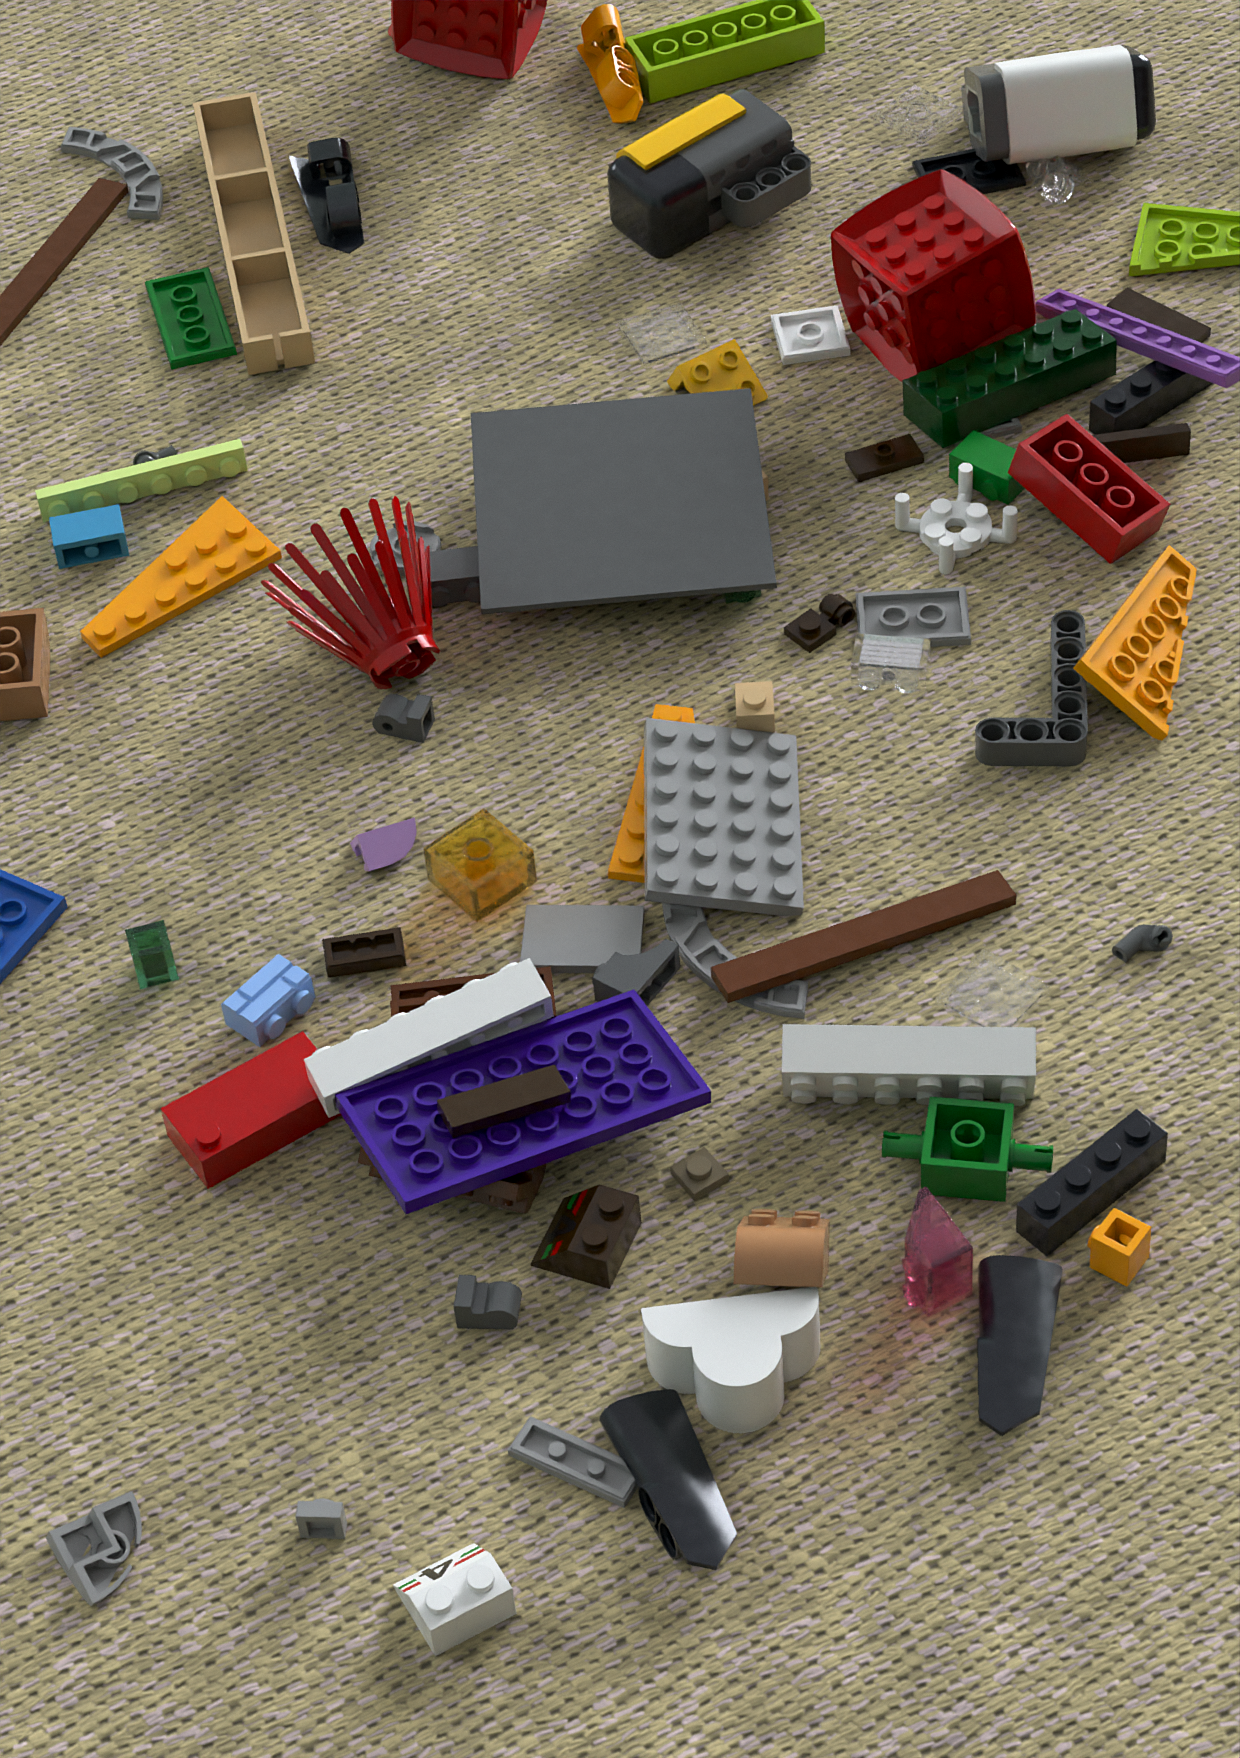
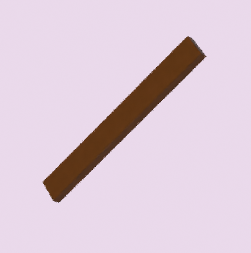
M98 178L0 295V346L128 193L127 184Z
M996 870L712 966L711 978L727 1003L1011 907L1016 905L1017 895L1001 873Z

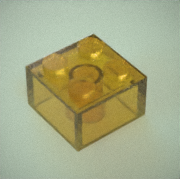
M484 808L423 848L428 880L476 922L537 882L534 850Z

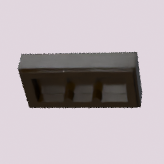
M907 434L846 452L845 462L859 483L924 463V454L911 434Z
M401 927L322 939L328 978L407 966Z

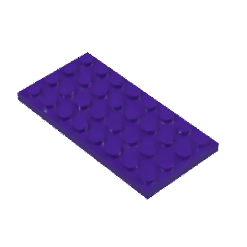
M635 989L337 1093L335 1094L337 1109L405 1214H409L711 1103V1090ZM551 1065L556 1066L571 1091V1102L455 1138H452L437 1111L438 1099Z

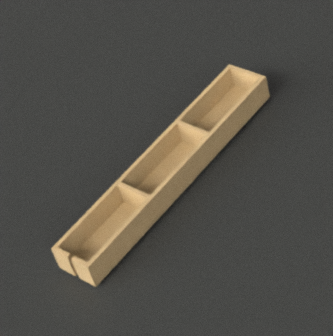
M256 92L194 102L196 124L248 375L278 370V365L283 364L285 369L314 364L315 358L309 324Z

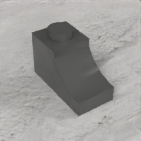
M664 939L659 945L643 953L622 955L615 952L606 963L600 964L594 972L592 983L595 1001L599 1002L635 989L648 1006L680 969L679 945Z

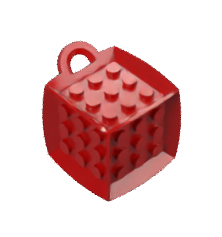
M391 0V25L388 29V34L393 39L394 50L397 53L416 61L457 73L510 80L522 66L538 35L548 0Z
M940 169L926 174L884 194L849 217L831 232V251L836 284L852 332L860 338L889 373L901 382L921 371L936 367L950 359L965 355L979 347L989 345L1036 324L1033 280L1026 251L1017 228L985 195L945 170Z

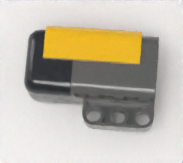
M739 89L730 95L718 94L618 151L616 159L609 165L607 172L610 218L613 225L651 256L665 259L730 222L739 227L754 226L806 196L811 191V160L805 153L794 146L792 128L788 121L747 90Z

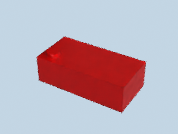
M1065 414L1020 442L1008 470L1009 475L1109 564H1112L1159 531L1171 505L1068 414Z
M303 1031L160 1108L167 1136L207 1189L341 1116V1113L328 1118L308 1079L304 1059L311 1056L318 1049Z

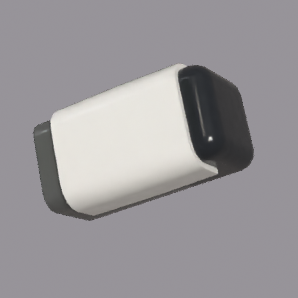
M1126 45L1054 53L966 67L964 69L965 84L961 87L964 121L968 123L971 146L973 149L975 148L976 155L984 162L1002 159L1007 164L1132 147L1136 145L1137 140L1150 136L1155 130L1156 112L1151 61L1147 56Z

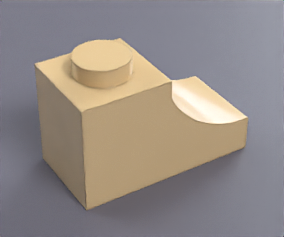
M772 681L735 683L737 728L775 733Z

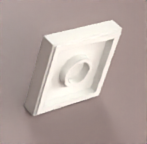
M838 306L771 315V324L783 365L850 355V346Z

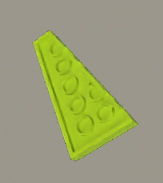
M1143 203L1129 265V277L1240 265V212Z

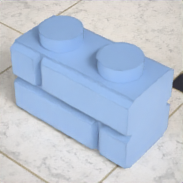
M276 955L221 1004L225 1024L261 1047L270 1038L276 1039L284 1031L286 1023L295 1015L304 1014L310 1009L315 998L312 978L309 973L296 965L293 966L283 956Z

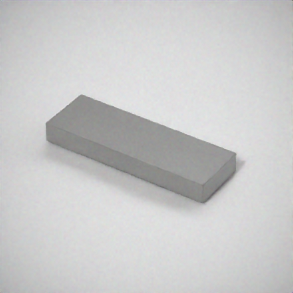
M531 1416L508 1448L509 1456L623 1508L626 1507L638 1488V1484L622 1457Z

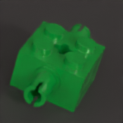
M930 1096L925 1131L918 1135L884 1130L882 1158L893 1157L919 1160V1164H921V1194L1006 1202L1009 1172L1013 1173V1168L1051 1173L1054 1146L1016 1143V1139H1013L1014 1104Z

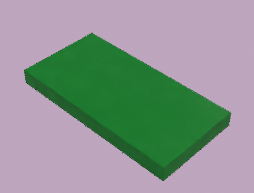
M209 267L145 282L171 370L237 355Z

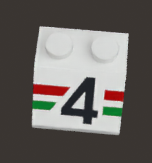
M474 1543L393 1584L397 1594L435 1656L517 1614L513 1589L491 1553Z

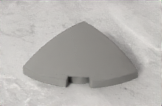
M130 1491L93 1507L89 1515L51 1530L46 1536V1540L61 1567L80 1595L91 1607L110 1596L121 1585L132 1569V1566L128 1565L118 1580L108 1587L116 1570L129 1555L130 1544L134 1536V1546L138 1547L141 1543V1516L133 1492ZM90 1543V1551L85 1556H83Z

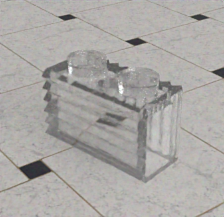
M856 633L851 660V686H859L864 690H875L877 688L895 689L906 694L915 691L926 692L931 664V639Z

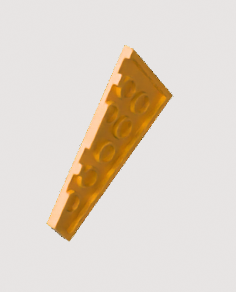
M1170 545L1155 560L1073 667L1088 683L1093 685L1114 706L1123 711L1152 738L1161 741L1168 736L1169 725L1166 724L1167 717L1173 709L1172 689L1178 680L1184 640L1181 639L1182 632L1188 623L1186 609L1187 604L1192 600L1197 568Z

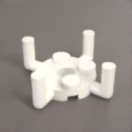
M962 463L958 467L957 500L949 501L944 498L934 500L930 505V509L923 514L921 519L910 518L908 494L898 493L895 496V526L897 530L920 533L922 542L932 552L939 555V571L945 575L953 571L956 558L970 556L971 553L985 548L989 542L1012 544L1017 539V508L1015 506L1009 505L1003 508L1002 529L992 528V521L984 504L971 503L973 495V466L970 463ZM951 526H961L964 528L959 533L947 530Z

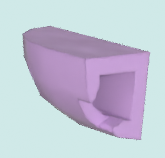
M415 817L355 836L350 844L356 856L362 854L365 871H372L391 865L407 855L413 847L417 833Z

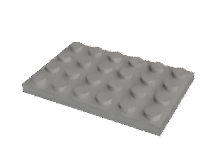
M646 718L644 725L645 901L778 916L802 915L804 901L796 735Z

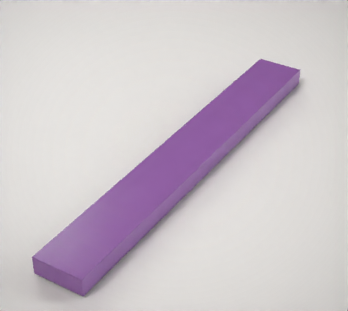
M1057 289L1035 302L1036 312L1048 319L1061 315L1066 311L1077 309L1117 340V346L1155 361L1158 360L1163 364L1211 383L1228 388L1240 381V357L1062 289Z

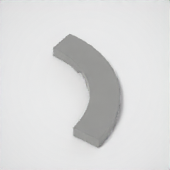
M69 127L60 146L62 153L90 157L113 168L125 180L130 191V202L127 210L128 218L159 220L163 209V189L159 174L147 156L122 139L116 141L107 138L106 133L86 128Z
M662 903L667 933L671 942L679 945V956L698 978L722 994L711 978V967L736 959L737 957L729 952L718 939L716 940L707 926V920L702 907ZM795 980L736 1000L735 1002L765 1013L805 1019L808 981Z

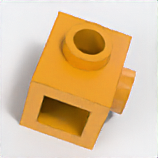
M1113 1208L1101 1225H1097L1088 1239L1087 1247L1090 1249L1089 1268L1127 1287L1149 1258L1152 1227Z

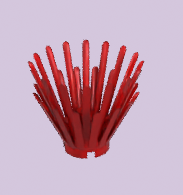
M396 496L392 498L391 504L411 610L378 502L374 498L369 500L368 505L379 539L375 544V551L390 593V598L348 508H342L340 516L359 556V559L354 553L347 556V562L359 585L322 527L314 523L311 525L310 530L360 610L329 571L324 570L319 574L294 544L287 543L285 545L286 552L353 630L336 617L310 591L302 589L275 563L268 564V569L344 640L267 580L261 581V584L270 591L266 592V595L313 631L310 632L294 621H286L288 625L348 664L369 675L373 684L378 689L392 688L388 678L402 676L411 679L422 674L436 661L432 652L440 653V649L433 639L430 546L428 545L424 549L422 537L416 541L414 518L411 504L408 502L405 506L410 541L409 547L400 502Z

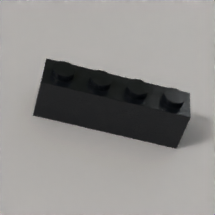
M1154 360L1090 401L1089 431L1097 435L1143 429L1214 383Z
M1135 1109L1017 1203L1016 1232L1047 1257L1166 1161L1168 1132L1141 1111Z

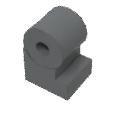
M398 694L386 695L373 718L372 725L379 734L424 743L435 721L432 696L417 694L413 701Z
M459 1275L453 1306L457 1328L514 1329L518 1323L522 1298L521 1289L510 1282L478 1283L475 1275Z

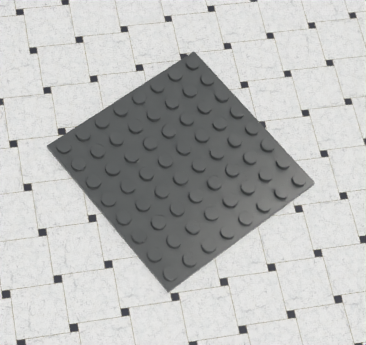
M751 388L470 413L481 614L777 588Z

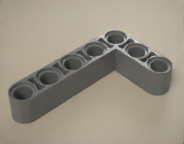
M1063 610L1056 613L1051 620V718L993 717L980 721L975 729V756L980 763L988 766L1070 767L1076 766L1085 760L1088 735L1087 681L1073 669L1086 652L1085 620L1080 613L1073 610Z

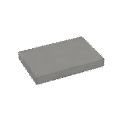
M966 587L855 593L859 651L971 645Z
M526 905L520 962L530 958L535 968L551 966V973H594L597 967L602 963H606L615 952L622 955L642 953L644 906Z

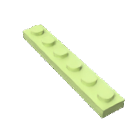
M241 439L38 489L35 490L42 520L47 522L50 517L118 503H131L138 498L154 494H166L170 490L189 485L198 486L205 481L221 477H234L238 473L248 471Z

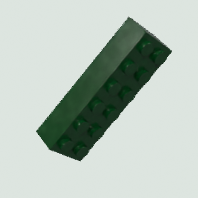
M1077 309L1066 311L1054 318L1037 323L1030 328L1008 335L1001 340L979 347L972 352L950 359L943 364L902 380L903 415L942 448L964 440L973 430L979 433L1116 375L1117 340Z

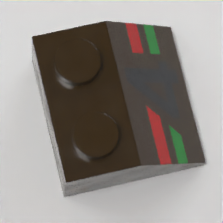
M599 1184L563 1198L531 1262V1266L610 1289L642 1223L639 1196Z

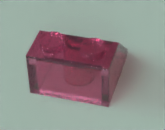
M924 1187L918 1191L905 1236V1258L902 1259V1266L905 1271V1284L902 1285V1290L906 1300L913 1308L920 1306L926 1316L930 1317L972 1295L973 1247L928 1188Z

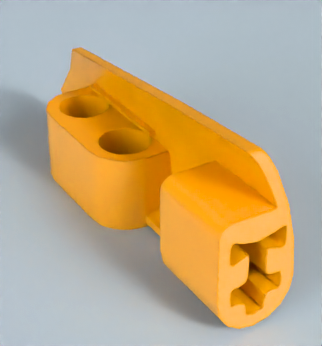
M603 4L596 7L581 25L583 43L577 46V50L589 68L613 123L634 122L637 120L643 104L636 61L633 55L626 49L618 9L613 5Z

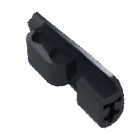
M329 138L309 142L307 145L309 159L289 156V160L310 219L321 245L350 254L365 244L363 228L361 226L362 218L359 196L353 175L350 145L342 138ZM321 163L324 165L326 178H321ZM342 179L341 184L330 186L329 180Z
M993 1255L984 1258L978 1265L979 1421L1000 1436L1040 1415L1063 1273L1062 1267L1052 1262L1021 1256Z
M674 1389L650 1391L610 1404L601 1413L600 1423L638 1484V1496L642 1509L665 1550L673 1560L683 1557L688 1565L717 1570L728 1549L736 1539L737 1532L678 1392Z

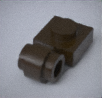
M826 595L819 605L820 615L810 608L784 627V635L808 653H811L836 636L835 625L844 627L855 616L852 603L842 595Z

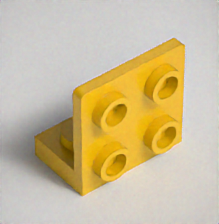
M735 339L678 365L667 380V383L674 391L685 387L686 391H689L690 394L751 388L753 406L768 398L766 391Z

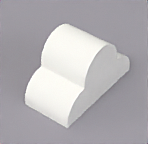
M817 1287L641 1308L646 1360L652 1377L666 1389H674L681 1394H696L697 1405L702 1416L710 1424L723 1431L747 1433L759 1430L771 1423L781 1411L784 1403V1382H789L805 1375L815 1365L820 1354V1317Z

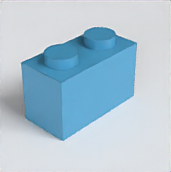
M119 504L49 518L59 569L130 556Z

